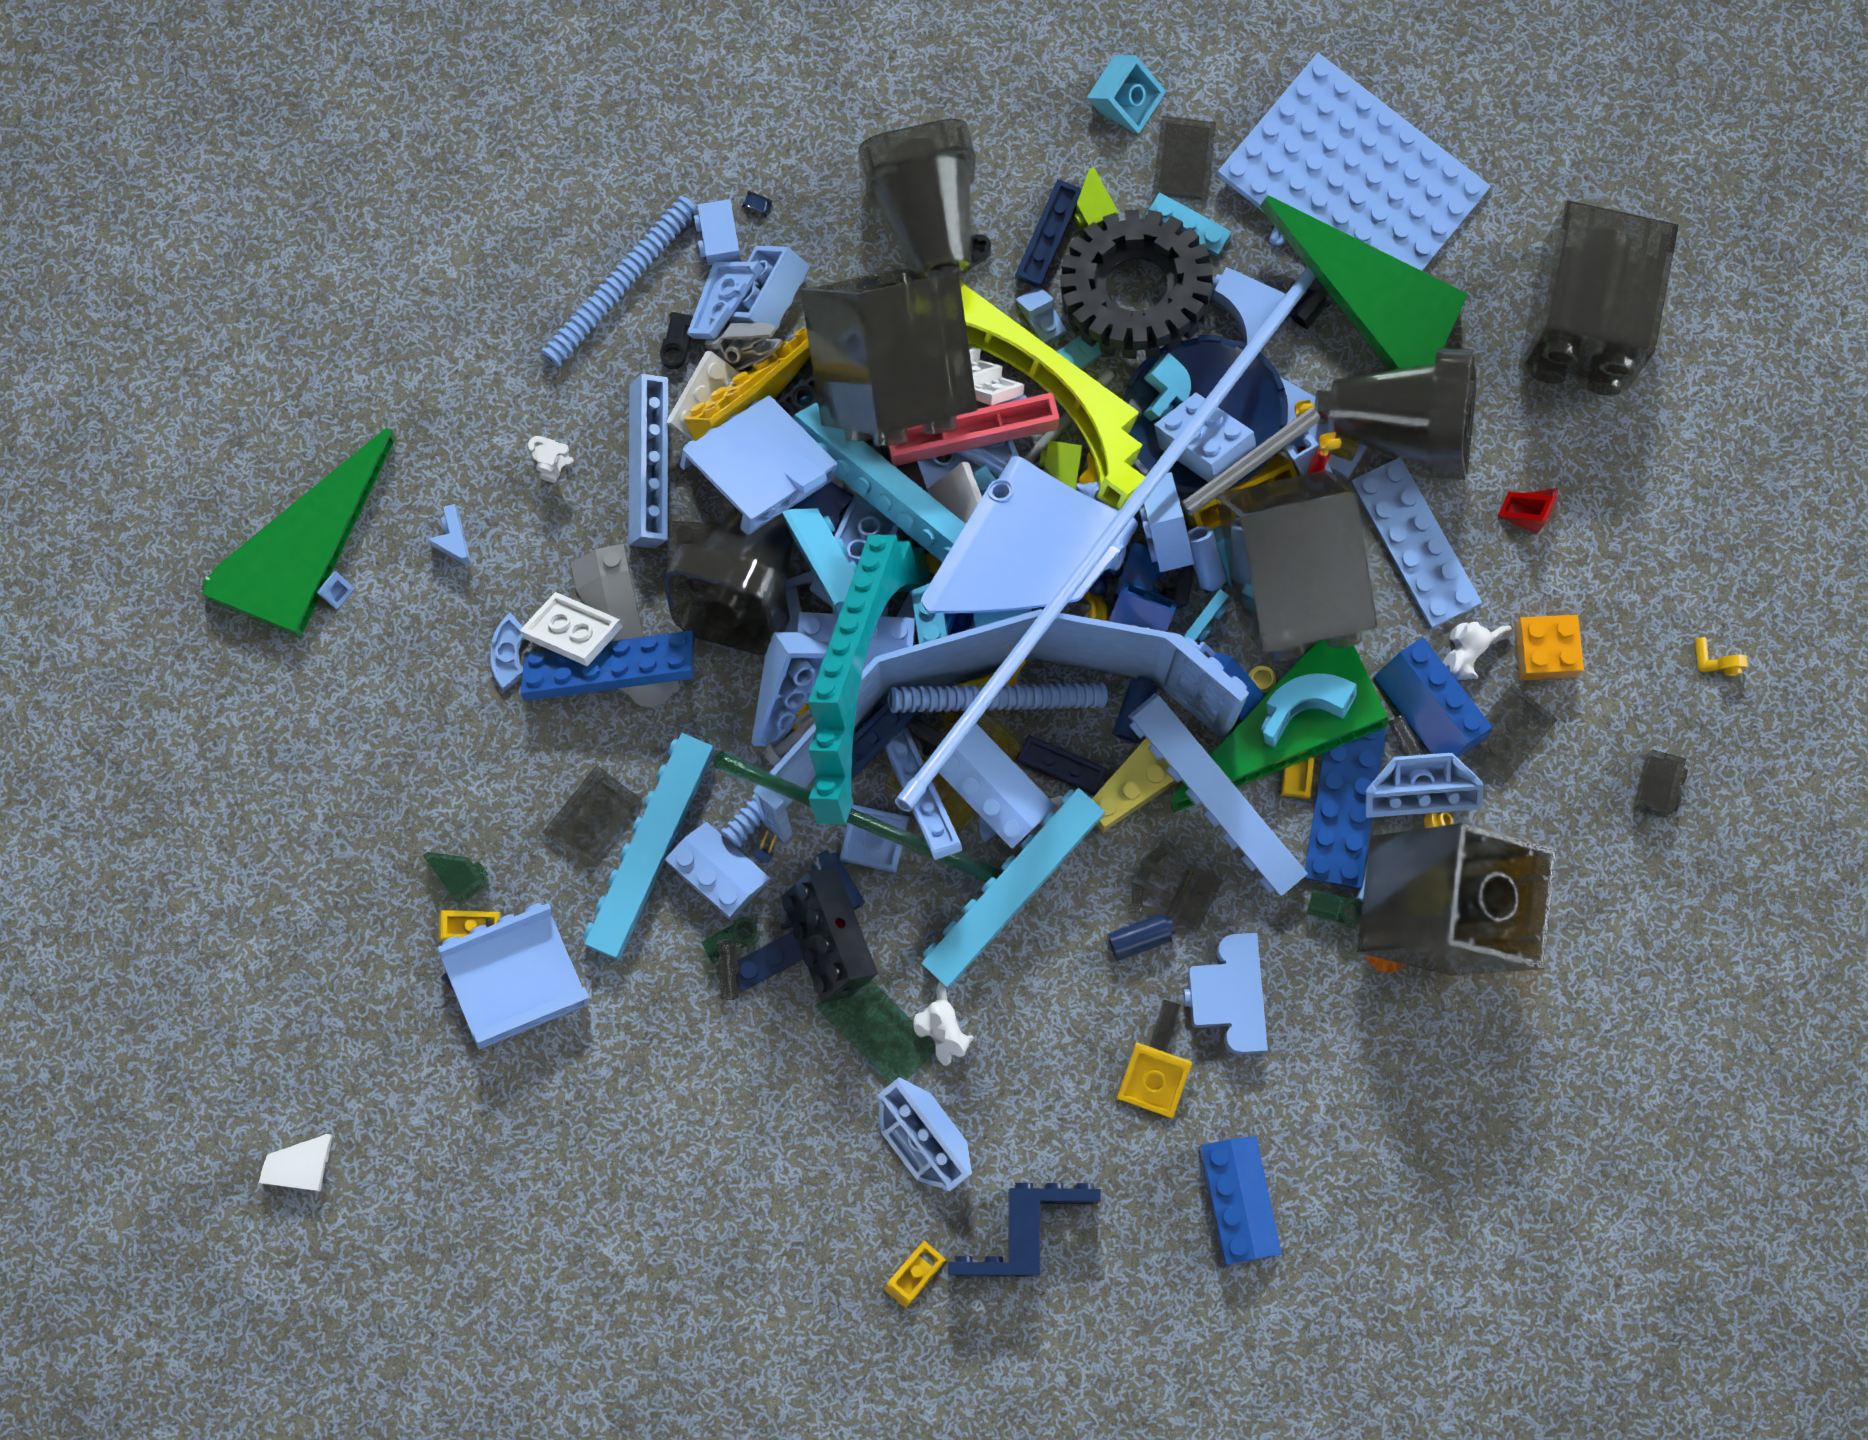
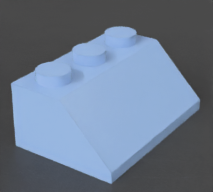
M755 246L747 262H759L764 269L728 321L731 323L764 322L778 329L780 320L785 311L791 306L795 293L805 281L810 265L789 247Z
M705 822L687 835L665 858L670 868L731 922L771 879L708 822Z

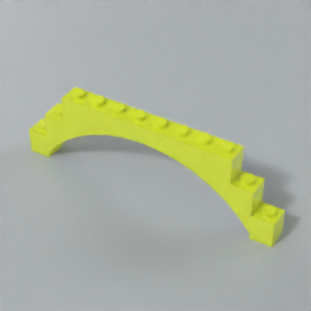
M880 282L860 297L854 317L859 321L876 326L875 333L879 330H906L942 336L966 343L1011 364L1036 381L1047 392H1053L1054 398L1074 420L1088 443L1099 475L1100 490L1096 497L1106 505L1120 510L1144 480L1145 476L1131 467L1137 459L1142 444L1128 434L1139 412L963 284L944 299L922 283L902 298Z

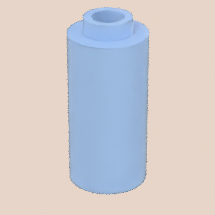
M1207 526L1194 528L1187 532L1199 587L1208 591L1218 590L1226 582L1227 578L1213 530Z

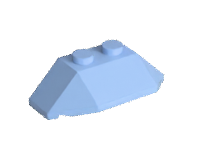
M1453 753L1393 757L1366 790L1365 815L1366 818L1482 809L1484 784Z
M899 1077L877 1095L881 1133L917 1181L940 1187L950 1192L972 1174L966 1139L931 1093Z

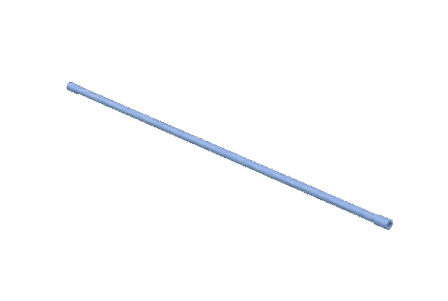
M1307 265L1301 276L920 771L908 782L895 799V803L900 809L906 812L912 810L939 770L1310 287L1316 277Z

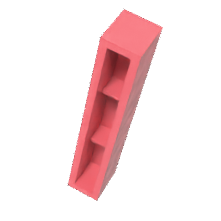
M1053 392L887 429L885 430L886 442L891 463L894 466L1058 430L1059 415Z

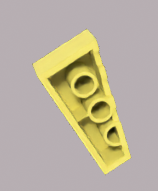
M1147 738L1092 798L1106 812L1105 816L1096 824L1102 833L1177 783L1167 772V769L1170 767L1163 758L1158 761L1150 752L1148 747L1151 743Z

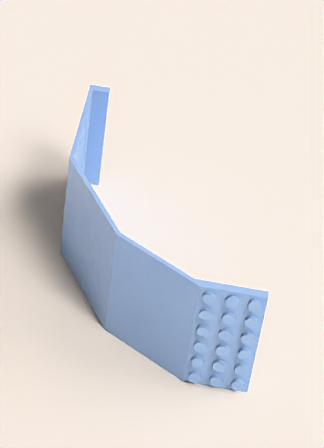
M1039 609L876 656L862 672L856 706L854 733L882 703L888 702V693L891 687H897L898 690L903 686L906 689L909 686H913L915 689L918 686H923L924 689L927 686L934 688L935 686L947 685L997 670L1043 610ZM1060 613L1025 658L1026 662L1036 659L1138 678V676L1149 678L1223 741L1231 733L1249 694L1246 691L1247 686L1236 676L1231 678L1223 671L1224 667L1215 658H1207L1199 651L1201 649L1200 646L1189 637L1185 639L1176 633ZM815 723L753 790L763 824L774 834H778L777 836L784 843L793 835L786 808L816 776L808 751L816 730Z

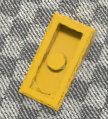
M441 910L439 913L438 942H443L454 936L459 938L467 936L472 929L486 925V918L491 920L493 925L497 924V921L500 919V912Z
M924 1240L883 1289L904 1308H907L947 1259ZM923 1253L930 1254L934 1259L933 1267L919 1255Z

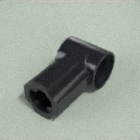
M1317 278L1313 280L1306 291L1307 293L1289 314L1293 321L1307 330L1324 308H1328L1334 300Z

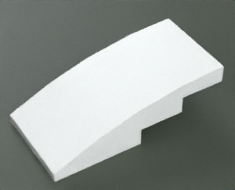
M939 336L915 341L902 347V351L917 365L944 385L987 405L992 406L1022 396L1024 393V384L1002 378L1003 366L980 360V348Z

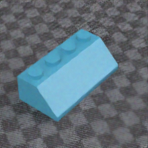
M818 508L787 509L783 511L784 519L794 542L835 614L839 617L857 567L854 561L849 563L845 557L848 554V550L841 538L837 540L834 538L832 532L835 531V528L828 515L822 517Z

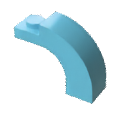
M1308 674L1288 681L1277 689L1266 703L1267 714L1270 715L1266 717L1261 728L1264 743L1275 747L1289 721L1296 714L1307 709H1322L1344 719L1357 695V684L1331 674Z

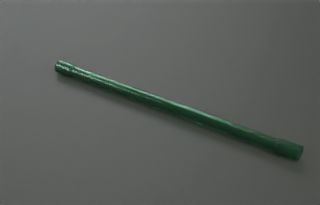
M720 751L716 755L714 760V767L737 778L746 779L811 807L808 799L811 790L752 766L745 760L724 751ZM851 808L847 823L933 859L925 839ZM958 853L937 859V861L970 874L985 883L991 877L997 879L1003 873V871L985 863H979Z

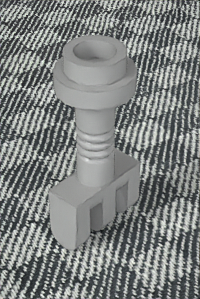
M811 710L805 711L794 720L798 729L785 738V740L777 746L770 743L766 747L767 750L764 752V755L772 765H777L784 757V754L814 724Z

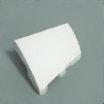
M325 1134L268 1154L261 1171L259 1183L321 1191L332 1135Z

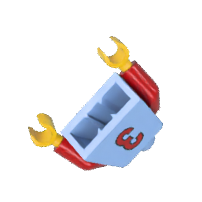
M1310 400L1298 401L1295 404L1296 418L1310 408L1315 409L1314 404H1311ZM1307 430L1283 448L1288 459L1293 462L1297 474L1307 487L1321 489L1327 485V477L1332 473L1328 464L1330 458L1329 450H1336L1341 447V439H1335L1336 432L1321 435L1318 444Z

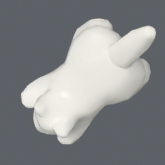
M1478 622L1457 625L1450 635V639L1455 644V649L1445 657L1443 663L1456 680L1478 679V675L1474 671V662L1489 647L1491 642L1511 632L1512 627L1501 626L1495 631L1490 632L1487 628L1480 626Z
M940 981L936 989L937 1000L931 1003L923 1012L915 1015L913 1026L918 1036L924 1037L929 1035L934 1039L936 1056L943 1065L947 1066L951 1063V1055L957 1057L965 1056L969 1043L974 1037L971 1035L967 1036L961 1032L956 1020L955 1011L947 1000L946 986Z

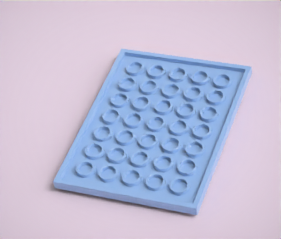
M1320 53L1313 57L1216 174L1261 211L1263 210L1260 205L1265 197L1269 195L1421 271L1491 187Z

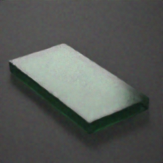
M872 979L850 998L825 1003L819 1001L815 1005L890 1083L899 1077L907 1081L936 1052L935 1043L928 1036L920 1037L915 1033L913 1021Z

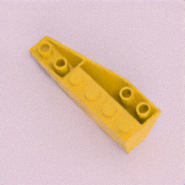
M807 326L798 330L794 334V339L790 342L781 343L772 355L763 361L753 364L754 368L750 371L739 373L733 377L732 384L715 390L711 394L712 398L707 402H701L693 406L689 410L690 414L683 420L694 440L697 441L703 437L709 429L721 426L733 414H740L745 411L754 401H761L769 395L775 399L811 355L814 328Z

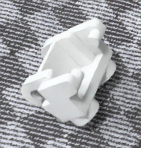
M535 436L530 439L528 447L532 452L533 459L537 461L536 469L541 472L540 478L556 483L561 469L564 466L571 467L574 462L573 458L568 456V445L541 436ZM537 443L543 444L535 447V444Z

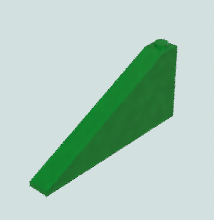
M1267 195L1260 205L1261 209L1332 296L1392 374L1401 379V383L1411 389L1421 388L1427 384L1468 294Z
M387 427L217 565L211 575L205 578L202 584V595L210 602L301 638L321 597L317 591L331 576L396 439L393 431Z
M1347 629L1329 631L1323 638L1319 639L1210 755L1236 788L1388 727V716ZM1308 674H1331L1357 684V695L1344 719L1322 709H1307L1299 712L1289 721L1275 747L1264 743L1261 728L1266 717L1270 715L1267 714L1266 703L1273 693L1288 681ZM1185 784L1170 798L1173 813L1195 805L1185 793L1189 789Z

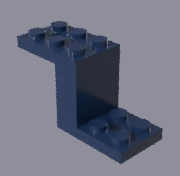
M1015 1183L1014 1188H1009L1008 1262H1003L1002 1256H985L984 1262H973V1256H954V1262H948V1276L1038 1277L1040 1275V1204H1098L1101 1201V1189H1094V1183H1076L1074 1189H1063V1183H1045L1044 1188H1033V1183Z

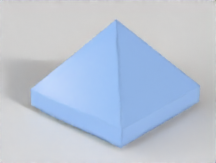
M334 571L317 593L337 610L355 588L337 571Z

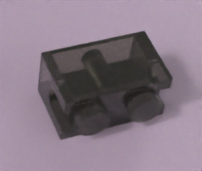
M1654 749L1649 751L1645 755L1632 809L1667 818L1668 814L1671 815L1673 812H1677L1681 802V796L1678 795L1679 786L1685 783L1688 769L1684 768L1686 759Z

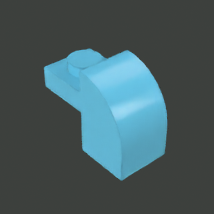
M1170 353L1163 355L1144 377L1159 392V395L1143 413L1150 421L1166 416L1174 406L1177 407L1188 399L1191 391V380L1185 367Z

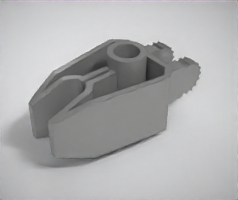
M764 322L732 323L723 335L717 336L715 340L709 339L704 344L707 350L720 348L722 352L716 355L738 371L763 361L773 354L783 341L782 339H769L777 330L775 326Z

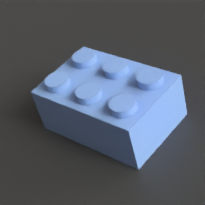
M1194 393L1154 424L1159 448L1163 451L1167 450L1204 402V397ZM1217 407L1177 460L1204 480L1210 482L1256 448L1254 431Z
M1169 472L1139 509L1151 561H1158L1160 572L1194 564L1183 512L1172 472Z

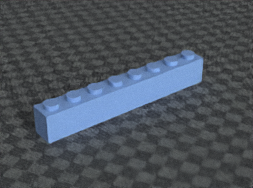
M1153 694L1128 716L1132 720V723L1129 725L1130 728L1140 739L1143 736L1147 738L1151 743L1148 747L1150 752L1158 761L1163 758L1170 767L1167 769V772L1177 783L1181 780L1189 788L1185 792L1195 805L1201 803L1207 810L1204 816L1214 827L1220 825L1226 833L1222 836L1223 839L1233 850L1236 847L1244 854L1241 860L1251 872L1256 869L1263 878L1259 881L1270 894L1275 891L1280 896L1284 895L1308 874L1159 695Z

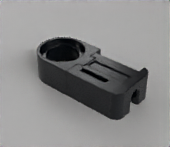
M671 312L669 314L670 322L666 339L663 338L660 350V357L666 368L678 369L686 361L691 337L687 332L693 316ZM670 350H678L681 353V358L677 362H669L665 358L666 353Z

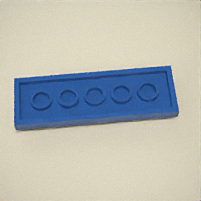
M693 630L610 641L588 666L551 650L525 653L520 692L523 701L693 679L695 652Z
M1386 728L1323 753L1304 868L1308 874L1303 879L1361 889L1372 817L1366 818L1365 815L1366 790L1380 772Z

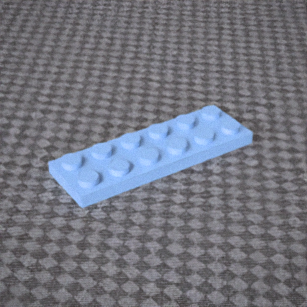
M1401 457L1351 480L1350 484L1430 629L1482 604L1481 599Z

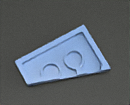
M714 262L687 334L692 339L715 340L764 267L759 262Z

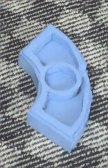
M511 613L504 617L493 635L490 656L492 672L504 692L522 678L523 667L520 662V650L522 643L525 641L520 632L523 626Z

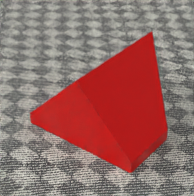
M1559 487L1526 493L1508 491L1497 516L1538 534L1545 525L1553 508Z

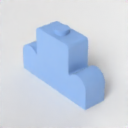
M1257 933L1228 935L1221 940L1216 951L1217 958L1221 964L1192 966L1187 973L1188 989L1183 991L1185 1007H1190L1191 1024L1194 1028L1229 1027L1224 1035V1044L1229 1052L1237 1055L1266 1053L1268 1047Z

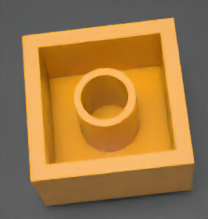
M1578 615L1521 617L1514 625L1520 681L1577 678L1584 671Z

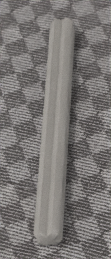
M1314 408L1308 409L1185 499L1181 505L1183 510L1188 515H1193L1317 424L1320 420V415Z

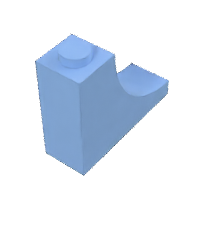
M1228 267L1225 268L1222 275L1217 274L1213 281L1214 294L1212 300L1225 307L1232 314L1241 329L1243 340L1246 344L1251 341L1286 295Z

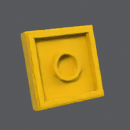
M1136 1042L1117 1099L1173 1119L1192 1062Z

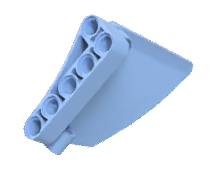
M1013 456L1008 461L999 478L989 485L921 598L922 604L928 613H985L1046 607L1120 510L1069 487L1027 460ZM1135 518L1131 519L1068 603L1079 601L1106 569L1110 568L1115 571L1119 569L1125 557L1126 546L1138 527Z

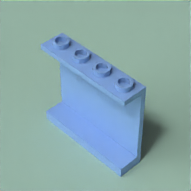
M769 395L761 401H754L748 409L740 414H733L721 426L709 429L697 441L688 442L682 449L680 467L684 470L694 464L743 514L740 528L748 536L782 514L783 511L793 507L834 480L838 463ZM802 456L826 472L827 481L806 494L799 491L784 473Z
M541 903L531 905L525 909V913L515 917L514 914L506 915L500 918L497 924L489 927L486 925L478 926L472 929L469 935L462 938L458 936L448 938L442 942V946L438 947L439 956L478 1050L589 1005V996L585 987L582 988L552 918L549 903L541 905Z

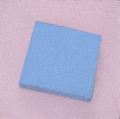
M852 804L840 854L841 862L896 874L909 816Z

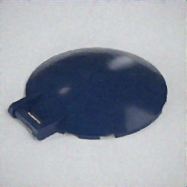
M1198 335V338L1181 341V346L1170 352L1165 346L1160 348V356L1147 358L1136 369L1127 383L1123 401L1139 412L1128 434L1142 444L1134 465L1145 477L1165 452L1159 448L1154 426L1162 418L1158 417L1150 421L1143 414L1159 395V392L1144 379L1145 375L1160 357L1170 353L1185 367L1191 380L1189 397L1194 393H1198L1206 399L1247 346L1246 343L1240 340L1225 339L1221 335ZM1259 352L1218 406V408L1254 431L1256 447L1284 428L1288 421V401L1284 384L1272 363ZM1274 455L1227 490L1250 480L1270 462ZM1178 460L1167 472H1172L1175 487L1179 493L1192 495L1209 483Z

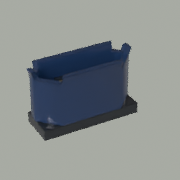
M748 190V195L741 207L746 206L758 212L762 211L766 217L773 204L772 200Z

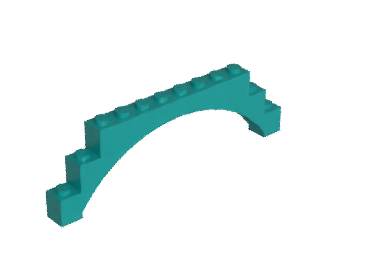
M868 535L808 701L816 726L808 750L816 778L808 799L817 824L846 825L853 804L851 797V770L856 706L866 654L878 619L885 605L895 592H910L926 585L930 574L924 548L911 547L910 541H898L896 535Z

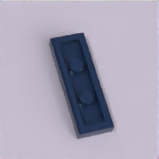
M1031 735L1027 736L1017 759V762L1080 788L1092 795L1097 794L1108 770L1103 766Z

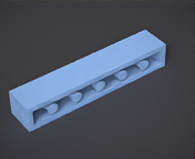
M641 374L629 384L628 546L655 549L668 540L667 377Z

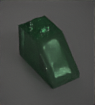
M426 852L423 855L460 905L489 885L485 880V877L489 874L479 861L474 864L468 857Z

